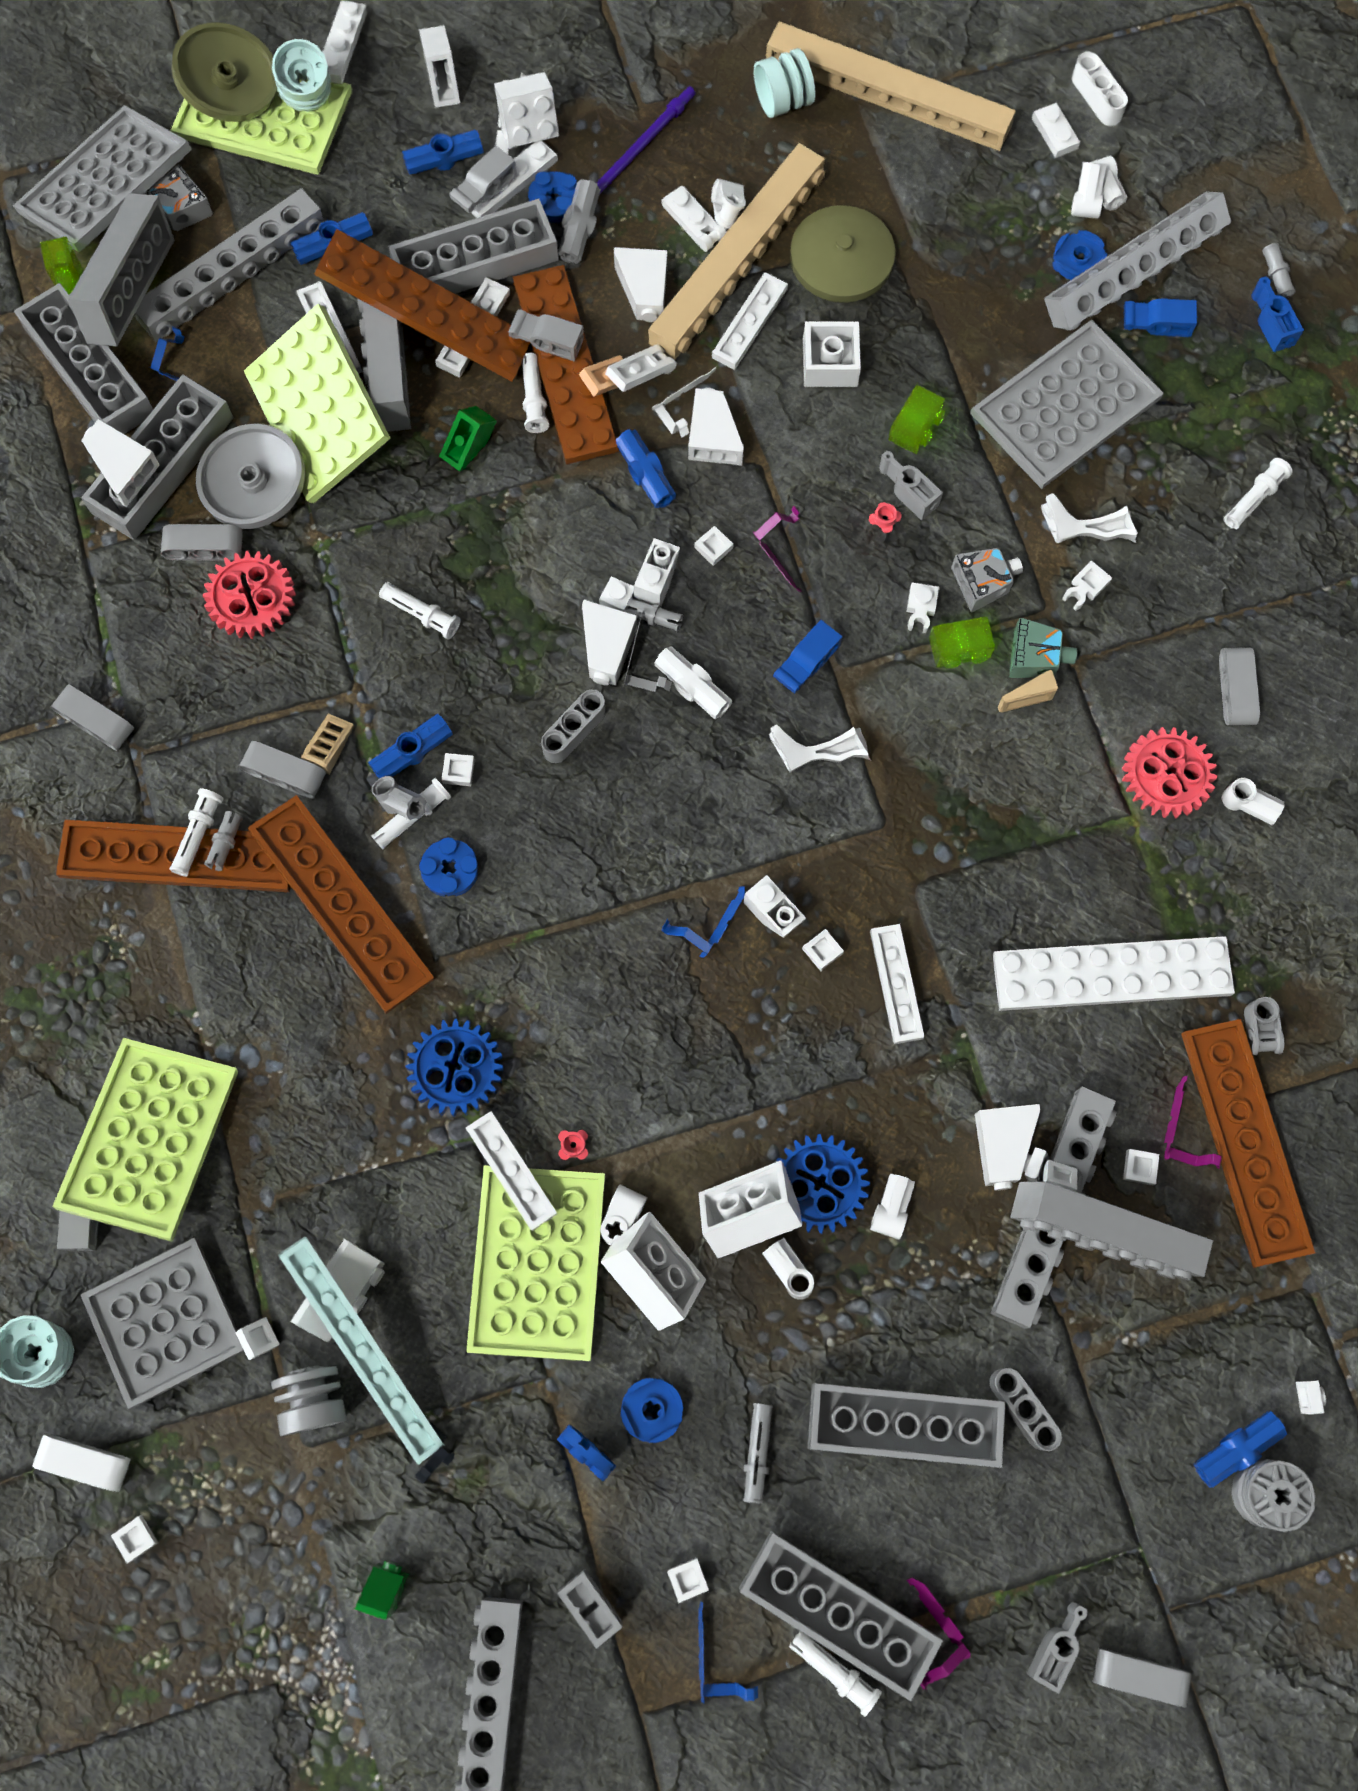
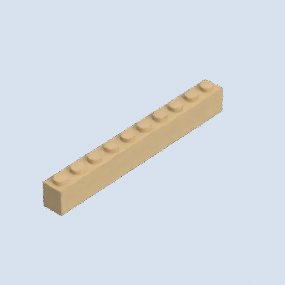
M778 22L767 44L766 58L775 57L778 61L781 53H789L792 49L800 48L809 62L815 82L992 149L1001 150L1011 129L1016 111L1014 109L891 64L888 61L867 55L864 52L843 46L840 43L819 37L816 34L803 31L792 25Z
M798 143L649 328V344L651 346L659 344L664 349V354L672 357L674 360L681 352L685 353L691 344V339L696 333L700 334L703 331L710 315H715L718 312L722 300L726 295L730 296L734 292L737 282L741 277L747 276L754 260L762 257L767 244L771 239L775 240L778 237L782 225L793 218L798 205L806 202L814 185L818 186L825 175L823 170L824 157Z

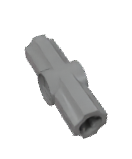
M581 179L577 182L572 204L566 210L562 220V226L565 229L558 254L561 257L560 259L568 263L577 264L581 261L587 238L591 235L596 225L594 211L601 189L598 188L597 183L591 180Z

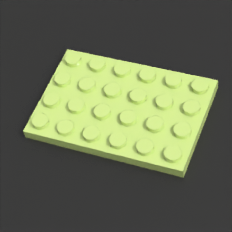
M331 82V93L327 101L320 108L309 112L297 111L288 106L280 97L277 89L273 103L264 113L256 118L240 122H228L209 117L196 110L184 99L170 131L189 142L319 175L351 96L352 88L351 84Z
M320 304L312 308L244 370L270 426L288 435L303 457L305 482L302 493L307 502L315 503L391 439L326 308Z
M123 1038L53 1207L59 1211L173 1242L237 1077V1068Z
M484 1165L466 1353L591 1361L605 1173L528 1168L557 1212L556 1216L531 1231L491 1167Z

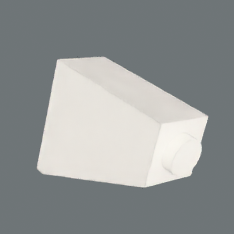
M445 26L420 29L435 108L459 104L457 82Z
M614 247L615 270L636 319L654 322L664 311L667 250Z
M696 388L688 460L742 465L743 444L723 391H717L713 388Z
M99 419L92 427L86 430L81 440L115 495L125 507L130 504L159 467V463L151 450Z
M583 600L582 610L589 677L600 685L606 686L611 684L616 686L637 629V616Z
M1039 1104L979 1110L975 1114L985 1186L994 1185V1190H1006L1013 1188L1012 1183H1016L1021 1179L1040 1112Z

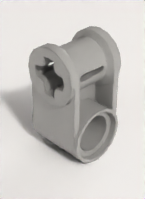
M1270 997L1258 998L1246 1005L1244 1009L1246 1036L1252 1055L1268 1051L1282 1054L1284 1050L1280 1009L1277 1002ZM1258 1005L1266 1010L1265 1019L1257 1014Z

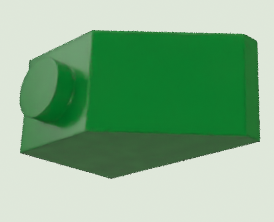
M478 406L460 409L439 457L458 471H463L487 444L497 420Z
M384 1560L383 1565L378 1563L373 1566L356 1603L355 1610L383 1620L392 1616L397 1609L408 1576L407 1573L401 1571L402 1566Z

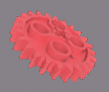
M246 551L242 559L237 553H234L235 561L233 562L224 558L226 564L224 567L216 564L215 567L218 573L217 575L208 574L212 583H204V587L208 592L203 594V598L207 602L204 606L207 612H210L211 620L213 622L216 621V625L220 630L225 628L228 635H231L236 630L239 638H242L244 633L247 632L250 639H253L254 633L259 631L260 635L264 637V629L269 628L272 632H275L273 624L276 622L283 625L284 622L281 616L291 615L287 607L295 605L293 599L290 598L296 596L292 587L294 582L289 577L290 574L287 568H283L279 560L273 563L271 555H267L263 560L259 551L252 558L249 551ZM243 574L246 575V580L258 611L256 616L253 615L252 607L248 601V594L242 582L241 575ZM264 576L262 580L254 581L256 577ZM232 584H237L234 589L227 590ZM272 600L270 604L265 606L262 605L264 601ZM245 608L242 613L235 614L238 609Z
M1161 727L1157 735L1153 730H1150L1147 738L1141 735L1137 740L1138 744L1133 743L1129 748L1131 752H1128L1124 757L1128 763L1123 765L1122 770L1128 773L1125 774L1122 781L1131 782L1126 792L1135 791L1136 795L1132 801L1135 802L1141 799L1143 801L1141 805L1142 810L1149 805L1152 807L1151 815L1154 816L1158 810H1162L1163 818H1166L1170 811H1172L1176 819L1181 815L1182 811L1188 816L1192 812V808L1198 810L1202 806L1201 802L1205 803L1210 798L1208 793L1215 789V786L1211 783L1217 779V775L1210 772L1217 765L1208 763L1213 754H1204L1202 752L1207 745L1197 746L1195 744L1197 736L1189 740L1187 739L1186 730L1179 736L1177 735L1176 728L1173 727L1169 734H1167L1164 727ZM1165 750L1174 752L1176 758L1169 757ZM1144 766L1151 767L1155 774L1147 773ZM1184 771L1192 773L1195 780L1188 779ZM1162 787L1169 788L1173 792V796L1166 795Z

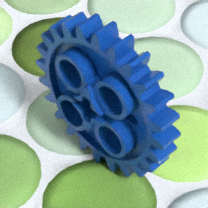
M454 1019L452 1027H448L445 1020H443L441 1024L442 1029L437 1030L434 1025L430 1026L432 1032L430 1036L423 1032L420 1033L424 1040L422 1044L419 1042L412 1043L418 1051L417 1053H408V1057L414 1060V1063L406 1065V1069L414 1072V1074L408 1076L407 1081L417 1083L411 1088L413 1094L422 1092L418 1098L420 1103H424L429 1099L427 1108L430 1111L439 1105L440 1115H444L447 1108L450 1109L453 1117H456L457 1110L460 1108L465 1115H468V1106L472 1105L478 1111L480 1110L479 1100H483L486 1103L490 1102L486 1095L487 1092L497 1093L492 1084L493 1082H502L501 1077L496 1075V1072L503 1071L504 1067L501 1064H497L496 1061L502 1059L503 1056L498 1052L493 1053L497 1049L498 1044L497 1042L488 1043L491 1038L489 1032L482 1036L480 1035L482 1031L480 1025L471 1030L469 1020L464 1023L463 1027H460L458 1020ZM449 1043L453 1046L449 1055H438V1048L442 1044ZM464 1043L458 1058L461 1070H455L451 1091L446 1093L445 1090L452 1077V1072L448 1067L449 1065H455L459 1044ZM479 1051L481 1058L477 1063L469 1064L466 1062L468 1053ZM433 1072H442L444 1078L440 1084L432 1085L429 1083V1077ZM463 1079H470L473 1082L472 1088L465 1093L459 1092L457 1089L459 1082Z
M818 1134L816 1142L812 1143L807 1135L805 1136L806 1145L801 1146L795 1140L796 1150L792 1152L790 1149L785 1148L784 1151L788 1158L786 1160L777 1158V1162L782 1160L792 1186L797 1182H803L808 1186L807 1194L804 1197L797 1198L802 1223H807V1232L810 1233L813 1226H818L819 1233L823 1234L824 1226L828 1225L832 1233H834L835 1223L839 1222L841 1226L846 1228L845 1218L847 1216L853 1220L857 1219L853 1212L854 1208L858 1210L864 1209V1206L858 1200L859 1198H868V1194L861 1191V1188L870 1186L869 1181L861 1180V1177L866 1175L868 1170L858 1169V1166L863 1162V1158L860 1157L853 1160L852 1156L854 1155L855 1148L853 1147L845 1151L844 1140L836 1146L834 1145L832 1135L826 1143L823 1142L821 1134ZM811 1156H819L823 1161L822 1167L817 1171H811L806 1167V1161ZM800 1169L816 1180L825 1177L826 1185L843 1193L844 1198L840 1199L824 1188H821L819 1192L815 1191V1184L798 1175L796 1171ZM842 1170L848 1173L850 1177L849 1182L844 1186L836 1185L832 1181L835 1172ZM823 1197H829L835 1202L834 1209L829 1213H823L817 1207L818 1201Z

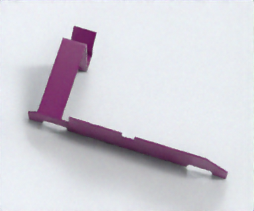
M793 506L792 513L789 516L776 512L753 533L760 541L761 547L773 559L774 564L787 581L799 592H802L772 551L761 540L781 520L795 523L799 519V511Z
M1184 1076L1175 1091L1170 1114L1172 1118L1168 1123L1164 1143H1167L1164 1159L1172 1158L1193 1166L1213 1164L1220 1169L1222 1160L1220 1155L1196 1156L1170 1147L1174 1140L1184 1092L1182 1091L1184 1083L1188 1077Z
M911 1577L906 1581L910 1586L914 1585L919 1592L918 1597L952 1643H956L959 1646L941 1666L926 1672L920 1686L923 1690L927 1691L926 1686L949 1676L963 1659L970 1658L971 1656L969 1650L961 1641L964 1636L950 1617L946 1618L944 1616V1609L927 1586Z

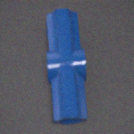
M475 129L452 137L446 134H437L432 137L430 143L402 151L407 171L411 175L435 167L439 170H449L458 160L482 154L483 147L478 131Z
M359 213L338 223L332 220L324 221L318 227V231L290 242L299 264L302 265L322 257L336 229L358 241L372 236L373 232L365 213Z
M628 429L622 432L616 439V444L628 463V469L634 482L638 486L641 485L655 508H664L670 505L676 498V493L664 476L658 457L654 452H649L636 429Z
M436 714L412 732L402 733L397 738L395 744L373 758L368 764L379 779L384 776L394 777L409 765L419 764L424 759L426 753L451 737L453 733L439 714ZM413 744L417 745L415 751L409 753L404 752L407 746Z
M1267 1411L1245 1428H1238L1222 1438L1218 1447L1194 1463L1196 1472L1210 1488H1213L1237 1470H1244L1256 1463L1262 1457V1452L1288 1435L1285 1426L1272 1411Z

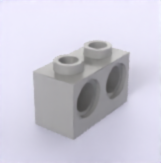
M586 1569L559 1589L557 1594L596 1649L623 1627V1621Z

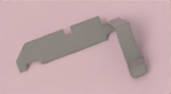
M627 673L624 680L626 685L656 692L657 686L663 687L670 692L672 684L667 678L660 676L658 682L627 675Z

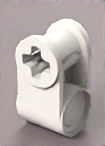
M716 179L712 188L711 201L714 207L715 220L722 227L731 228L738 219L740 210L745 207L746 201L743 185Z
M623 1185L618 1186L600 1229L602 1238L608 1245H612L620 1237L616 1235L614 1239L609 1238L608 1226L614 1227L616 1224H619L622 1233L628 1230L638 1220L646 1203V1196Z

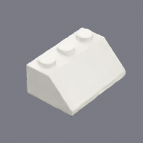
M782 1160L699 1192L702 1234L717 1258L735 1253L802 1226L799 1204Z
M651 1212L642 1216L617 1238L601 1260V1263L658 1331L685 1319L706 1281L705 1277Z
M344 1239L326 1268L358 1314L367 1301V1297L364 1295L370 1286L375 1287L381 1280L385 1272L382 1270L385 1263L354 1243ZM306 1298L291 1322L327 1343L334 1344L335 1340Z

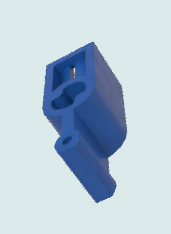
M1266 276L1262 277L1252 292V299L1258 303L1261 309L1258 316L1259 326L1272 351L1277 352L1294 346L1304 330L1288 300L1283 296L1275 295L1270 286V279Z
M1155 299L1149 303L1126 301L1124 304V329L1126 330L1146 329L1152 335L1191 337L1197 325V300Z
M820 620L794 648L789 658L775 671L773 677L795 694L807 679L812 677L837 651L841 645L842 636L824 621Z

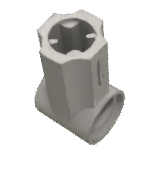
M384 776L373 784L372 794L387 813H397L409 820L419 819L425 813L426 800L421 795L398 785L393 777Z

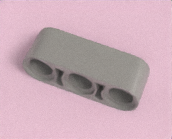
M229 524L165 525L162 529L161 556L175 561H224V558L233 561L234 553H237L241 558L243 530L238 526Z
M1222 648L1219 655V669L1226 725H1257L1260 718V704L1253 648Z
M69 684L50 706L60 716L118 751L134 730V727L124 718Z
M591 689L582 693L544 733L541 745L543 755L547 761L560 763L565 760L601 722L606 712L605 700L601 692ZM589 703H596L599 705V707L596 710H589L586 708V706ZM570 723L581 725L577 730H569L567 728ZM551 743L562 745L560 749L555 751L548 749Z
M251 741L239 765L241 770L254 777L311 799L315 798L326 775L324 769L313 763L257 741Z
M1002 1368L994 1371L990 1377V1387L998 1400L1005 1402L1006 1411L1028 1442L1038 1450L1052 1451L1056 1449L1062 1440L1061 1431L1023 1377L1012 1368ZM1005 1373L1013 1380V1386L1008 1392L1003 1391L999 1385V1379ZM1024 1400L1028 1401L1032 1406V1413L1026 1419L1018 1411L1019 1404ZM1043 1427L1048 1428L1051 1433V1440L1046 1445H1042L1038 1440V1432Z
M1099 1648L1093 1682L1108 1688L1186 1707L1192 1673L1172 1666Z

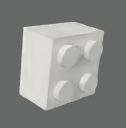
M545 72L494 84L502 132L509 148L559 136L553 91Z
M805 322L803 335L804 387H857L860 375L859 322Z

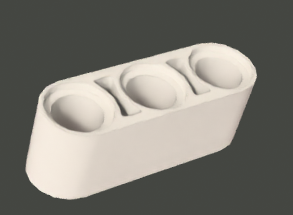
M1083 52L1077 59L1072 81L1099 120L1107 126H1115L1120 123L1123 117L1128 97L1099 56L1093 52Z
M43 1434L32 1467L95 1487L119 1492L131 1459L62 1437Z

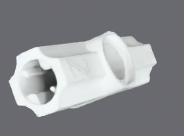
M672 646L665 648L659 654L655 661V666L675 683L676 689L685 699L691 702L694 700L715 720L725 714L732 704V700L712 683L711 677L701 666L697 664L692 665Z

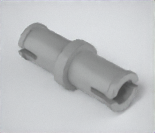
M1272 243L1262 250L1269 267L1268 276L1270 279H1273L1278 295L1288 298L1295 293V288L1288 273L1290 267L1283 259L1279 244Z
M630 598L627 606L633 608H626L625 612L648 621V625L655 626L657 624L677 632L682 625L677 622L683 621V614L662 609L659 604L654 603L650 605Z
M225 811L218 832L213 834L211 839L213 845L204 863L210 869L213 868L215 863L216 871L223 870L229 850L235 846L236 841L234 838L243 820L242 816L235 813L232 820V811Z

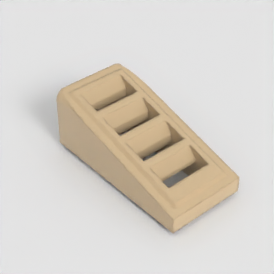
M1052 670L1046 671L1002 696L998 705L999 712L1002 713L1052 700L1058 689Z
M327 714L304 750L301 759L321 767L326 771V774L330 775L354 728V724ZM334 724L344 729L340 733L330 729V726ZM326 734H330L332 736L337 737V740L333 741L331 739L326 738L325 736ZM321 743H325L329 746H332V748L328 750L326 748L321 747L320 745ZM320 752L326 755L325 759L316 756V753Z

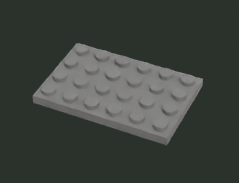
M124 105L18 200L13 207L18 214L80 252L89 246L91 241L102 231L109 227L128 193L145 194L176 163L180 162L192 148L187 140Z
M1090 320L975 405L970 414L1031 479L1043 489L1158 402L1164 393L1093 320Z

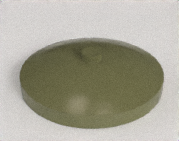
M217 22L200 24L186 31L175 45L172 56V76L175 85L191 106L209 117L228 122H240L256 118L270 107L277 93V85L272 72L273 55L261 40L243 28Z
M830 206L810 214L797 227L791 242L790 262L798 281L812 294L834 302L858 301L877 292L890 277L895 260L894 240L885 224L870 212L853 206Z

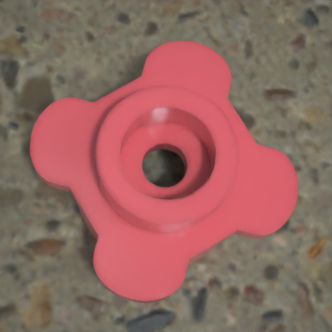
M885 502L878 504L875 513L869 516L870 524L879 526L884 533H890L893 530V525L901 520V513L893 505Z
M563 1130L559 1133L558 1139L561 1141V1149L558 1154L562 1160H568L573 1157L583 1160L588 1156V1150L586 1149L588 1134L584 1130H579L578 1132ZM572 1142L576 1143L575 1148H572L570 1146Z

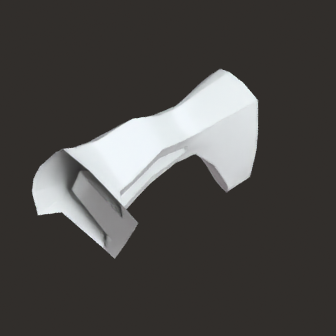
M1053 493L1046 496L1047 503L1041 505L1043 515L1056 543L1077 536H1091L1103 541L1123 538L1136 543L1137 531L1132 523L1131 511H1128L1127 505L1117 512L1090 520H1077L1067 512Z
M777 724L770 728L771 733L769 737L789 772L817 760L838 763L851 757L870 760L861 728L854 729L853 727L831 741L809 747L795 742Z

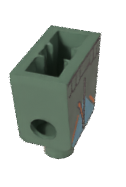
M1019 618L1014 628L1009 678H1036L1049 670H1052L1055 676L1060 663L1075 664L1077 648L1062 646L1063 631L1060 629Z

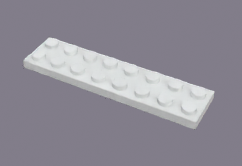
M1226 936L994 951L993 953L999 1011L1232 996L1235 993Z

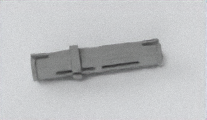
M753 1403L747 1465H744L743 1470L746 1471L743 1501L763 1504L765 1474H769V1468L766 1467L773 1406ZM762 1422L760 1450L758 1451L759 1425ZM756 1456H759L756 1485H754Z

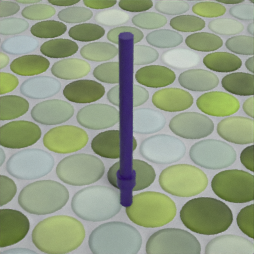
M688 86L678 98H673L667 104V109L596 182L598 188L601 189L599 195L673 117L677 118L684 111V106L696 94L692 87Z

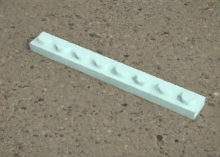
M303 1237L278 1254L279 1258L415 1462L419 1465L444 1444L308 1239Z

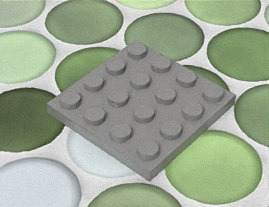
M192 1238L80 1295L128 1409H133L244 1352L235 1333L238 1331L197 1238Z

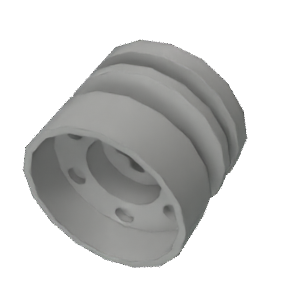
M337 1366L307 1367L288 1372L287 1375L271 1381L272 1390L287 1388L288 1391L286 1394L274 1397V1402L290 1403L291 1408L277 1415L280 1436L305 1432L347 1421L344 1401L341 1399L328 1400V1393L341 1387L340 1382L325 1383V1379L339 1375Z
M1259 1459L1250 1467L1238 1471L1233 1479L1231 1494L1234 1505L1240 1515L1254 1526L1282 1532L1297 1530L1308 1522L1314 1511L1315 1493L1312 1482L1304 1471L1292 1463ZM1276 1489L1281 1490L1279 1492V1497L1281 1498L1280 1502L1275 1501L1277 1499V1495L1275 1493Z

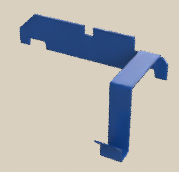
M172 327L173 333H176L175 339H158L152 364L149 367L177 381L178 377L159 370L167 342L183 343L185 337L181 334V330Z
M739 887L738 895L735 900L731 901L708 942L687 927L671 926L668 919L661 931L667 935L683 936L703 951L699 957L704 958L709 953L713 944L719 942L728 926V920L733 918L744 899L745 887Z
M700 1601L698 1630L701 1702L704 1704V1697L730 1695H738L745 1701H755L758 1698V1686L746 1689L739 1683L703 1684V1602Z

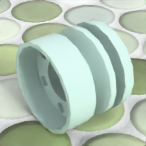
M302 39L287 41L276 50L272 59V72L283 101L297 111L309 112L320 108L327 101L331 93V79L324 53L317 45Z
M800 48L792 49L789 53H781L779 61L775 57H769L755 63V86L760 103L768 117L773 118L788 113L790 105L793 109H799L802 105L808 106L814 102L815 85L812 71L805 54Z
M26 1315L11 1319L0 1328V1377L26 1387L44 1388L55 1384L65 1376L72 1364L74 1348L72 1339L64 1328L40 1317ZM41 1348L42 1351L38 1353L39 1359H34L33 1357L37 1355L36 1349Z

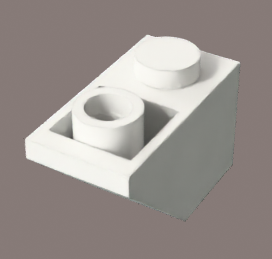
M655 538L653 539L634 584V600L650 605L656 603L662 606L672 580L680 547Z
M767 875L745 893L743 903L762 924L783 938L806 919Z

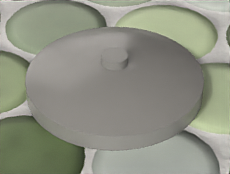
M265 424L237 426L218 436L204 451L196 472V488L204 507L221 523L235 525L241 529L262 527L281 518L296 503L305 482L304 460L295 443L281 430Z

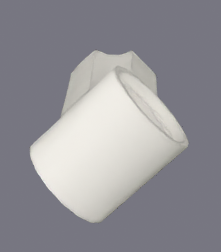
M1107 156L1089 162L1106 165L1101 191L1103 195L1102 204L1109 211L1118 209L1120 205L1126 202L1127 195L1117 177L1118 169L1115 159L1112 156Z
M1083 162L1078 191L1075 192L1073 199L1072 216L1099 218L1103 201L1101 191L1106 171L1105 164Z
M1248 778L1235 780L1222 793V802L1228 809L1234 811L1242 810L1270 825L1277 821L1284 808V801L1256 788L1254 782ZM1235 790L1242 793L1243 799L1236 795Z
M889 1175L881 1203L876 1207L870 1230L900 1240L908 1216L906 1210L914 1189V1181L900 1175Z
M785 1238L777 1241L762 1253L793 1298L805 1299L810 1296L814 1288L812 1274L806 1270ZM797 1276L805 1277L809 1282V1287L804 1292H797L791 1286L792 1280Z

